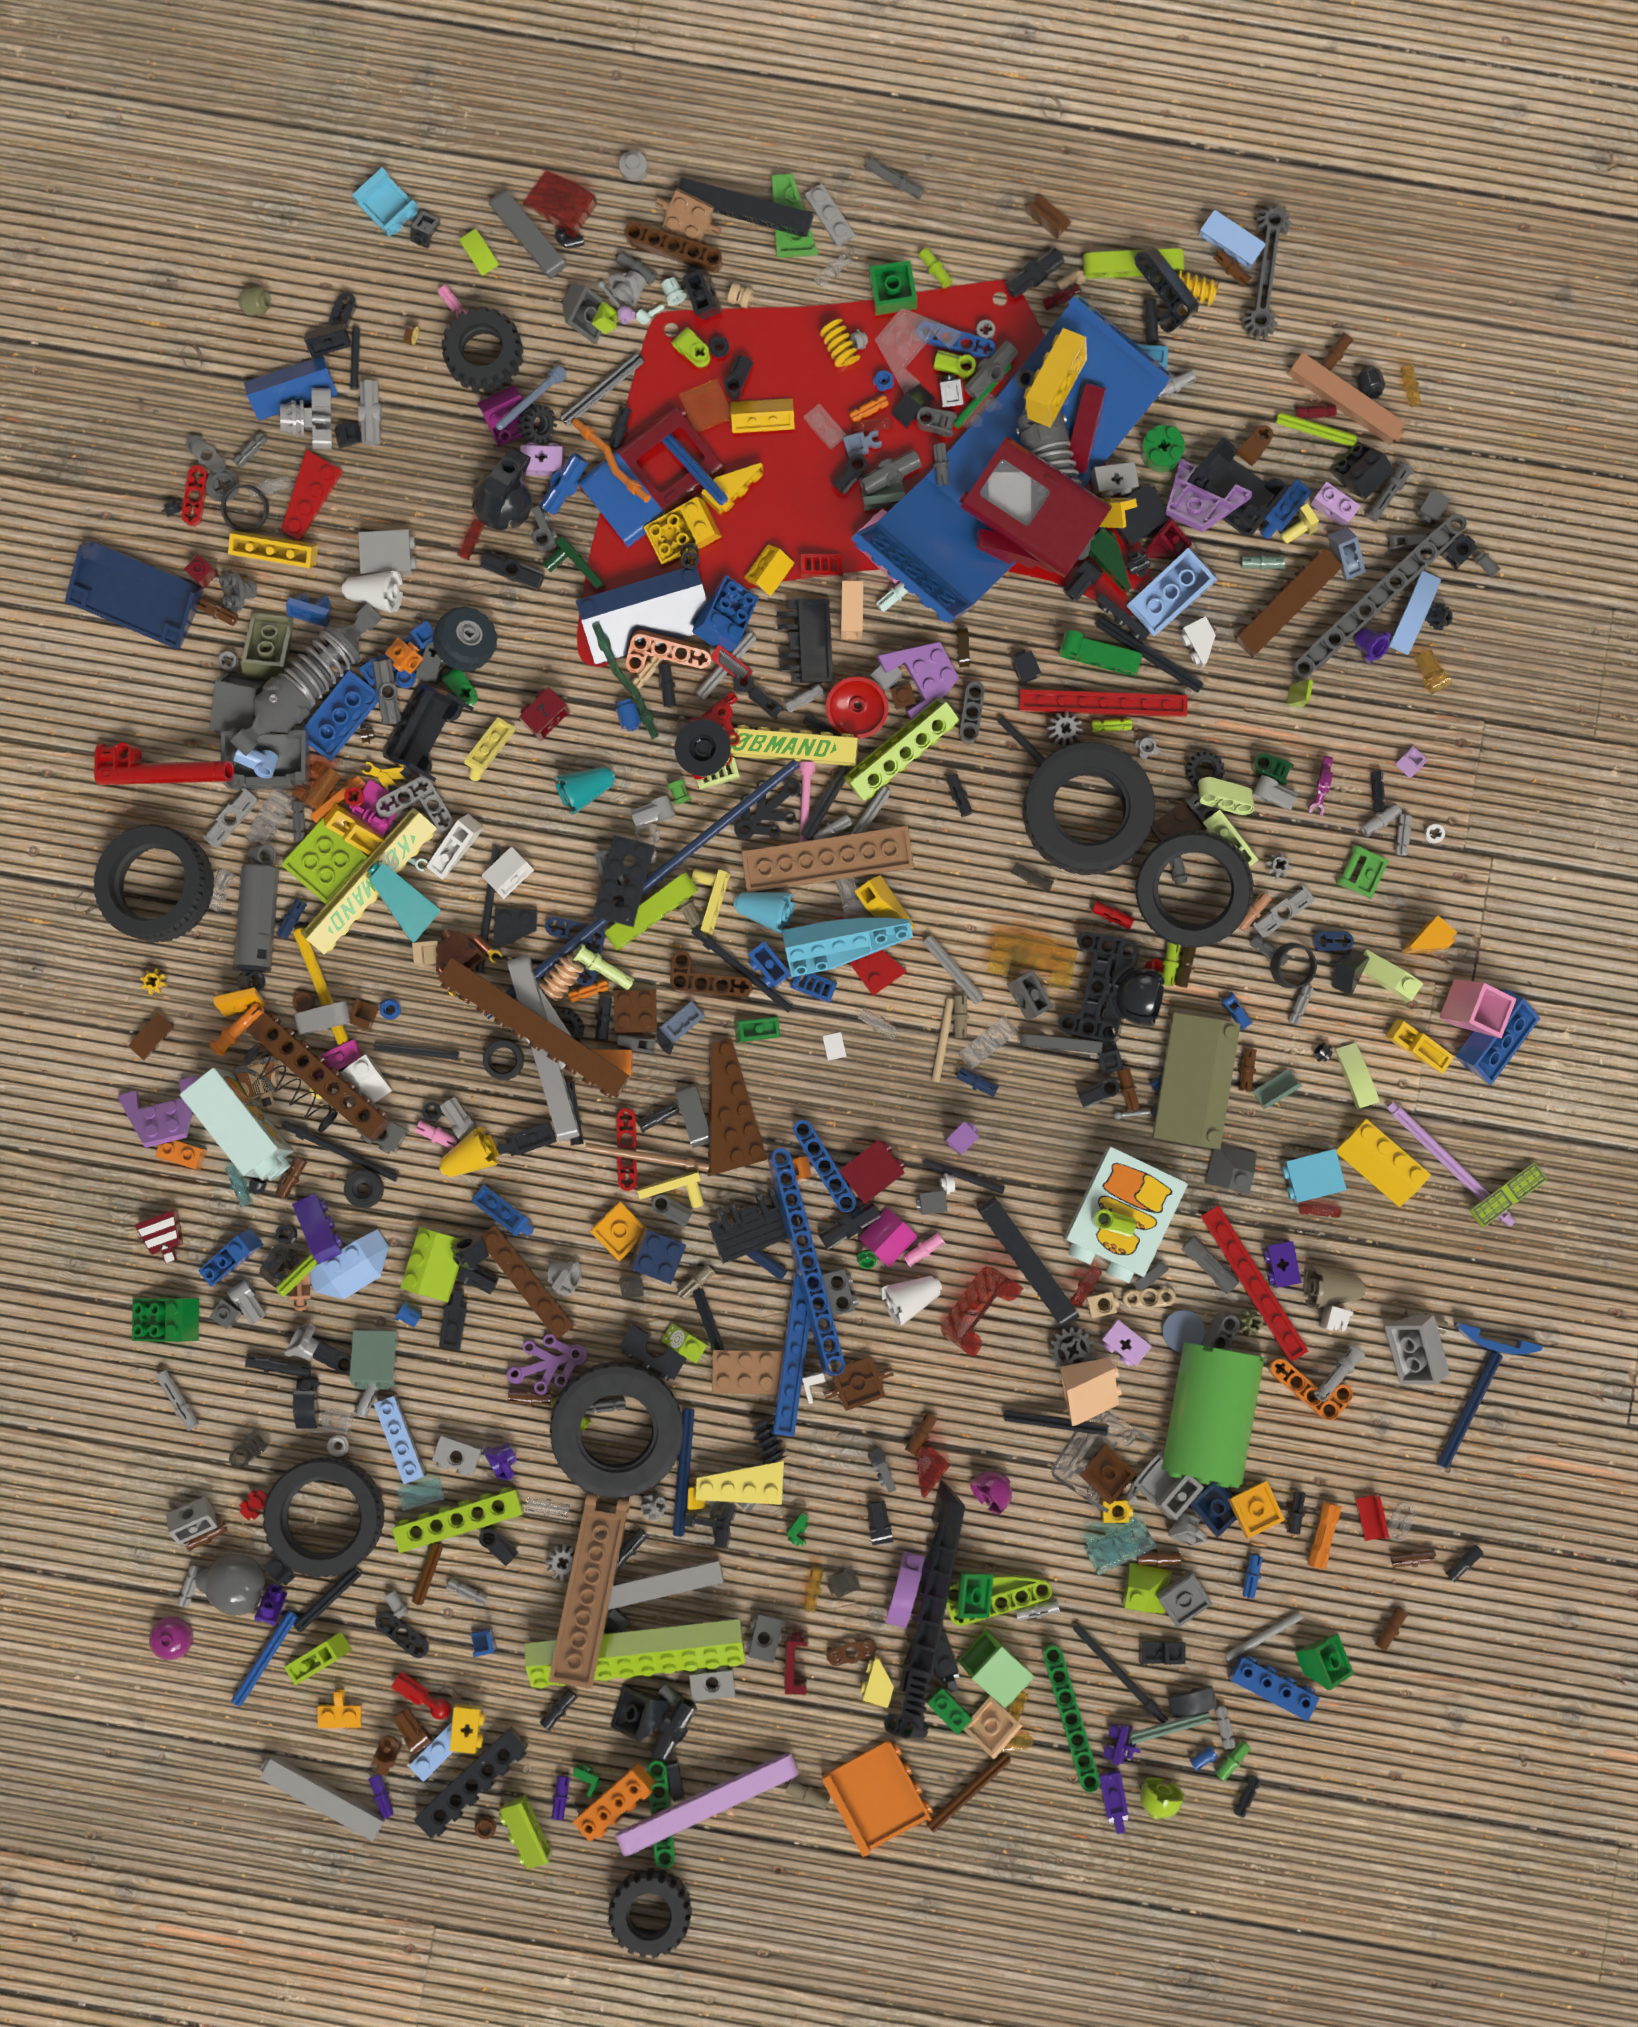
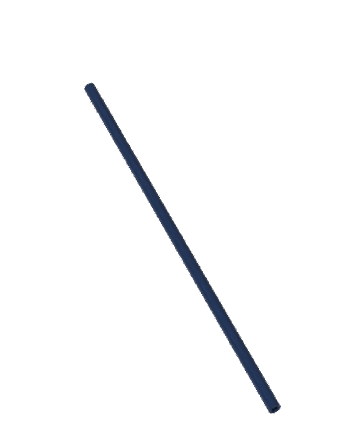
M793 758L649 875L643 894L797 770L800 765ZM622 897L613 906H623L624 898ZM595 919L534 969L536 981L551 970L555 963L558 964L560 957H567V955L583 944L609 921ZM514 986L505 992L514 999L517 997ZM488 1013L486 1017L490 1019L493 1016Z

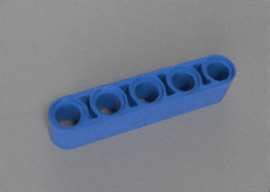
M806 1120L798 1121L794 1125V1134L840 1211H852L855 1208L856 1200L812 1125ZM800 1124H806L809 1127L807 1135L801 1136L797 1133V1127ZM812 1142H816L820 1146V1150L816 1154H811L808 1151V1145ZM826 1160L830 1163L831 1168L828 1172H821L818 1165L821 1161ZM834 1178L839 1179L842 1183L841 1188L837 1191L832 1190L829 1186L830 1181ZM843 1197L851 1198L852 1206L849 1209L841 1207L840 1200Z

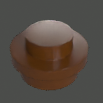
M481 1817L475 1824V1833L481 1839L491 1838L496 1832V1823L490 1817Z

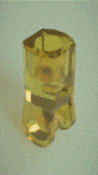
M1028 1734L1014 1736L1000 1753L1031 1748L1033 1739Z

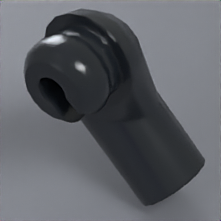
M563 228L555 231L557 243L564 248L572 249L585 246L583 235L571 237Z

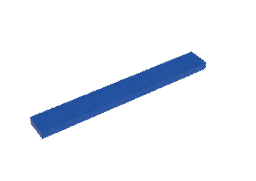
M796 1268L794 1270L772 1434L794 1437L810 1326ZM809 1277L807 1284L810 1288H814L816 1281L814 1278Z

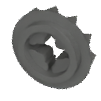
M226 469L220 473H211L207 479V493L215 501L222 502L226 494L224 490H218L220 488L219 479L224 484L228 483L226 486L227 491L240 485L237 476ZM239 488L229 495L227 501L233 500L238 494Z

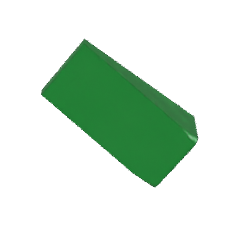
M778 1017L734 1022L736 1043L781 1037Z

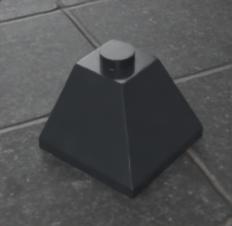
M623 1685L611 1728L641 1742L663 1723L669 1702L657 1695Z

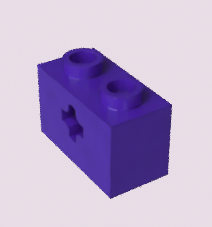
M1287 1241L1266 1245L1263 1257L1265 1263L1269 1264L1270 1271L1267 1272L1269 1284H1273V1288L1302 1283L1294 1242ZM1280 1259L1281 1262L1286 1263V1266H1283L1282 1269L1277 1268V1264L1280 1263Z

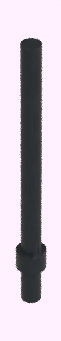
M492 848L490 866L500 858L501 849ZM487 883L480 934L487 942L495 894L494 888L489 883ZM485 959L476 966V973H484Z
M698 927L693 929L691 933L704 943L703 946L706 949H711L787 1013L792 1010L793 1006L773 989L768 988L762 980L716 943L717 940L712 936L708 937Z
M284 1120L281 1128L296 1134L295 1137L301 1140L306 1139L394 1182L398 1180L399 1174L309 1132V1129L306 1127L296 1126Z
M1077 1624L1073 1628L1074 1632L1143 1704V1708L1148 1714L1151 1713L1161 1724L1166 1723L1168 1718L1157 1707L1158 1704L1152 1698L1149 1699L1083 1627Z

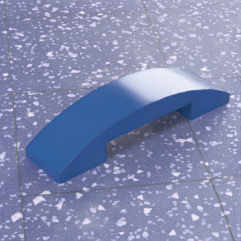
M426 620L410 632L411 634L402 641L406 644L409 642L414 644L419 649L417 653L421 655L425 651L426 646L433 642L434 629ZM385 653L378 658L374 657L359 668L371 686L375 685L372 661L389 658ZM392 666V670H393V674H394V673L397 672L398 670H397L394 666Z
M1455 1323L1454 1325L1464 1337L1489 1350L1509 1354H1529L1541 1351L1543 1348L1541 1345L1523 1340H1517L1515 1347L1480 1338L1479 1333L1481 1329L1461 1323Z

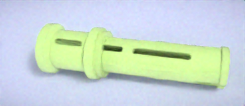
M584 944L577 948L572 958L574 961L578 960L588 966L587 969L600 972L626 990L631 987L634 978L601 959L602 957L599 953L591 952L585 948Z

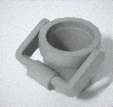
M629 271L628 273L617 272L609 277L613 296L627 305L635 306L646 284V280L635 271Z
M554 1262L550 1264L547 1277L549 1283L553 1284L552 1288L557 1294L570 1296L582 1280L581 1267L578 1262Z
M311 1322L297 1327L285 1351L286 1356L295 1355L310 1361L319 1343L318 1340L312 1337L316 1327Z
M1182 1513L1175 1520L1172 1529L1168 1533L1170 1538L1189 1546L1207 1542V1533L1198 1528L1200 1520L1185 1513Z

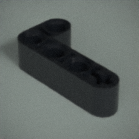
M1148 247L1136 254L1134 259L1136 267L1169 308L1159 320L1160 328L1164 332H1172L1184 325L1197 313L1199 303L1158 249Z

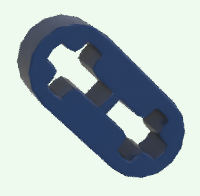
M1341 931L1319 932L1312 940L1314 948L1318 951H1347L1354 943L1353 936L1350 933ZM1324 936V939L1331 940V943H1326L1324 947H1321V943H1317V940ZM1342 936H1345V940H1349V943L1342 947V943H1335V940H1340Z

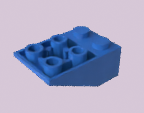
M725 575L699 614L692 632L714 648L721 645L730 652L738 646L759 598Z

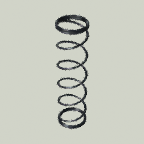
M256 1044L244 1056V1058L241 1061V1064L247 1066L260 1056L268 1053L270 1055L265 1068L263 1069L262 1073L260 1074L259 1079L264 1078L265 1076H267L268 1074H270L271 1072L280 1067H284V1073L278 1085L276 1086L274 1093L278 1092L289 1083L295 1080H299L300 1082L298 1089L294 1094L293 1098L291 1099L289 1106L293 1105L304 1096L314 1093L313 1102L310 1108L308 1109L307 1113L305 1114L304 1119H307L309 1116H311L319 1109L328 1106V1115L322 1121V1123L319 1125L317 1129L319 1133L326 1130L336 1119L338 1112H331L330 1105H323L308 1115L315 1102L316 1093L308 1092L293 1102L300 1089L301 1079H293L284 1084L283 1086H281L280 1088H278L285 1076L286 1066H277L269 1072H267L265 1075H263L271 1060V1053L264 1052L258 1055L257 1057L253 1058L262 1047V1044Z

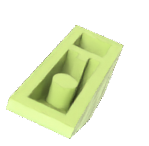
M1221 810L1203 822L1210 832L1221 835L1232 842L1243 853L1249 866L1259 860L1252 848Z
M1367 949L1363 953V955L1370 958L1363 971L1365 975L1406 1003L1413 1000L1424 983Z

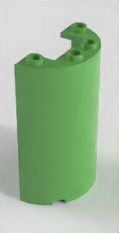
M1184 1342L1161 1467L1162 1470L1169 1471L1168 1476L1181 1478V1475L1195 1477L1197 1482L1204 1484L1216 1481L1217 1486L1227 1488L1229 1486L1239 1488V1485L1243 1484L1265 1357Z

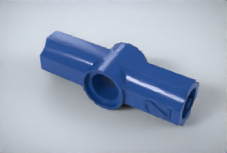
M572 453L562 470L555 472L550 481L551 487L540 503V506L550 514H557L567 496H572L576 492L578 479L589 462L580 454Z

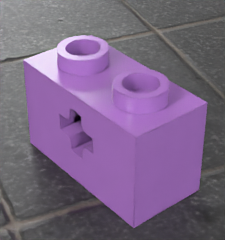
M963 1122L945 1142L960 1156L980 1137L977 1134L979 1130L971 1122L968 1124Z

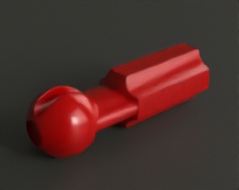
M403 1671L400 1672L391 1686L392 1689L414 1704H425L430 1708L431 1715L437 1720H444L451 1713V1706L447 1700H435L428 1695V1688Z

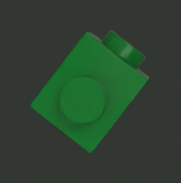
M576 1764L572 1776L591 1784L587 1797L591 1798L593 1792L597 1794L602 1781L598 1780L600 1773L593 1771V1767L588 1764Z

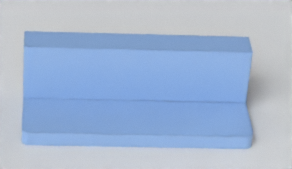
M1216 210L1212 212L1199 233L1200 237L1220 250L1223 248L1230 257L1248 269L1252 268L1257 257L1265 247L1263 241Z

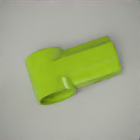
M938 350L934 369L955 374L962 379L968 380L975 374L976 362L970 355L960 356ZM964 364H969L971 366V369L963 370L961 366Z
M1104 1209L1098 1210L1092 1215V1223L1098 1229L1108 1230L1128 1237H1132L1135 1232L1137 1219ZM1101 1213L1106 1214L1108 1218L1105 1225H1101L1098 1221Z

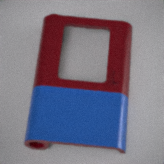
M673 405L613 452L619 469L629 478L641 484L642 489L651 496L648 502H644L637 495H633L627 490V486L612 474L606 459L578 480L580 490L588 499L590 498L627 548L646 534L644 526L685 504L704 489L689 472L661 493L637 465L636 461L669 434L677 428H682L703 454L704 461L699 465L712 480L725 472L721 463L686 420L687 414L680 406L677 408Z

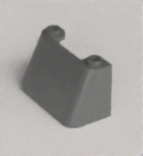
M292 727L291 731L286 734H268L258 737V745L254 748L255 750L260 752L269 750L278 755V762L271 778H262L254 772V769L233 761L237 748L230 741L240 729L228 728L227 731H221V761H230L234 767L232 781L222 782L228 789L311 788L308 732L303 730V728Z

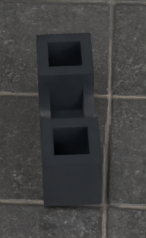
M633 1324L619 1346L623 1349L621 1353L630 1359L633 1357L641 1360L639 1364L648 1370H651L652 1367L658 1370V1376L667 1381L670 1378L675 1380L687 1358L668 1347L663 1356H652L647 1350V1343L652 1335Z

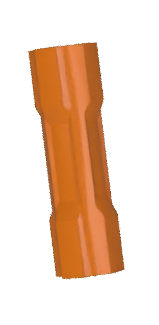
M1327 1502L1322 1503L1313 1547L1310 1550L1307 1562L1308 1565L1326 1570L1335 1527L1338 1523L1342 1507Z

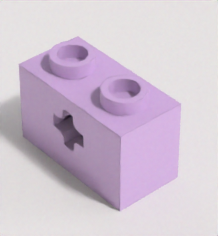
M526 443V445H521L520 452L531 457L526 472L527 476H553L555 472L561 471L564 467V450L559 444L549 443L547 446H539L537 443ZM541 456H545L543 462H539Z
M1328 482L1325 483L1310 504L1342 528L1346 527L1360 508L1359 504Z
M1118 1319L1112 1323L1101 1338L1105 1342L1102 1346L1111 1353L1114 1351L1121 1355L1119 1359L1127 1366L1131 1364L1137 1366L1152 1347ZM1128 1339L1129 1341L1127 1344L1130 1347L1128 1349H1121L1122 1344L1120 1343V1341H1126Z

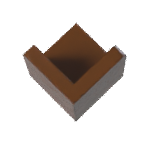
M356 999L350 1014V1024L371 1031L379 1008Z

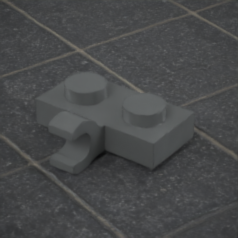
M880 1447L872 1450L874 1457L871 1453H868V1458L875 1472L880 1471L877 1477L881 1486L886 1485L888 1493L897 1490L885 1462L886 1457Z

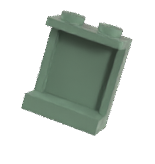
M353 1330L349 1378L352 1386H355L357 1389H367L368 1386H376L378 1389H389V1387L395 1386L396 1345L399 1343V1336L396 1331Z

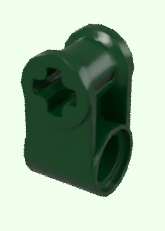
M1260 753L1251 761V769L1254 773L1270 777L1281 785L1287 784L1286 779L1289 771L1294 767L1291 762L1279 759L1268 753ZM1258 759L1265 760L1267 764L1265 769L1258 766Z

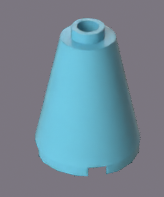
M742 892L739 896H736L734 908H736L737 913L782 934L785 925L789 926L792 920L795 903L791 902V897L794 898V894L790 892Z

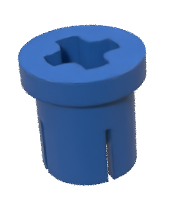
M405 1301L395 1320L398 1321L400 1319L414 1328L423 1313L408 1305L409 1302Z

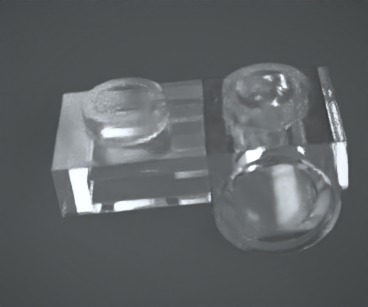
M648 823L637 826L635 830L637 841L652 845L659 843L661 831L657 830V824ZM647 829L651 832L648 839H641L639 837L642 830ZM657 851L653 853L651 864L656 862Z

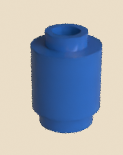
M632 699L618 702L616 704V713L621 728L626 729L627 732L638 729V725L642 722L636 704L633 703Z

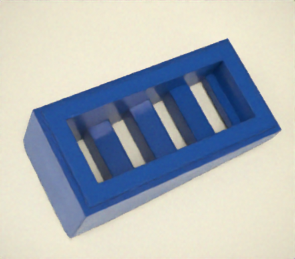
M810 973L804 975L806 976L802 987H799L798 984L802 975L794 978L791 985L792 989L830 1004L837 986L836 982ZM810 978L814 979L810 990H807L806 987ZM819 981L821 982V985L818 990V993H815L814 989L816 987L817 982ZM825 985H829L826 995H821Z

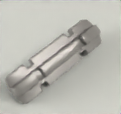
M819 684L811 687V690L807 689L794 696L793 700L785 701L784 705L787 711L791 713L797 710L796 707H802L813 701L814 697L822 696L824 694L823 689Z
M1402 814L1399 816V823L1401 825L1398 826L1396 842L1398 845H1396L1395 853L1400 856H1406L1409 849L1407 844H1409L1411 827L1409 825L1412 823V816Z
M1306 985L1301 988V995H1298L1292 1009L1293 1013L1290 1014L1288 1019L1290 1023L1294 1025L1300 1024L1301 1015L1304 1014L1310 1000L1309 997L1314 990L1311 986Z
M190 1566L189 1576H186L181 1590L182 1595L179 1596L177 1602L178 1605L182 1607L190 1605V1597L193 1596L196 1588V1576L202 1571L200 1566Z
M450 1579L446 1586L448 1591L452 1593L455 1591L457 1595L471 1602L473 1600L477 1605L483 1606L487 1600L486 1594L482 1592L477 1593V1590L463 1583L459 1584L457 1580Z
M1218 1706L1215 1708V1714L1218 1717L1217 1722L1220 1735L1223 1738V1747L1225 1749L1234 1748L1235 1741L1232 1737L1230 1720L1227 1717V1708L1225 1706Z

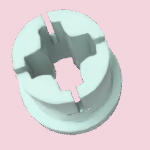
M671 277L670 280L668 278L662 282L661 287L667 297L666 301L669 306L677 305L686 299L687 295L684 290H681L675 277Z

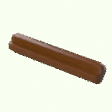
M434 1542L431 1545L412 1598L414 1604L422 1605L424 1603L443 1550V1545Z

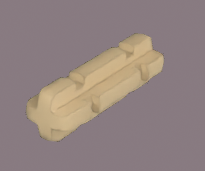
M651 656L650 662H646L644 668L637 673V677L631 680L630 685L634 689L640 690L644 685L643 682L650 678L655 672L656 667L663 662V659Z

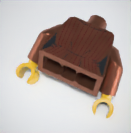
M447 929L441 932L440 938L443 942L436 947L438 954L436 957V972L440 976L451 958L472 970L487 957L486 953L493 963L497 962L492 959V955L498 953L502 957V954L499 951H493L491 949L492 946L480 935L470 932L463 934L459 930L452 934ZM453 990L451 993L449 992L450 995L456 996Z

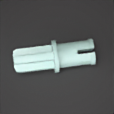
M900 582L894 588L891 587L890 591L877 601L876 604L882 612H885L897 601L900 602L901 598L908 593L904 588V584Z

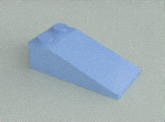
M1187 548L1126 606L1151 634L1156 636L1205 593L1219 578L1192 548Z

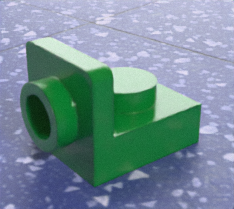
M803 1511L786 1531L787 1535H789L787 1539L797 1547L799 1544L803 1547L805 1546L806 1541L797 1534L799 1532L803 1533L810 1524L807 1522L809 1516Z

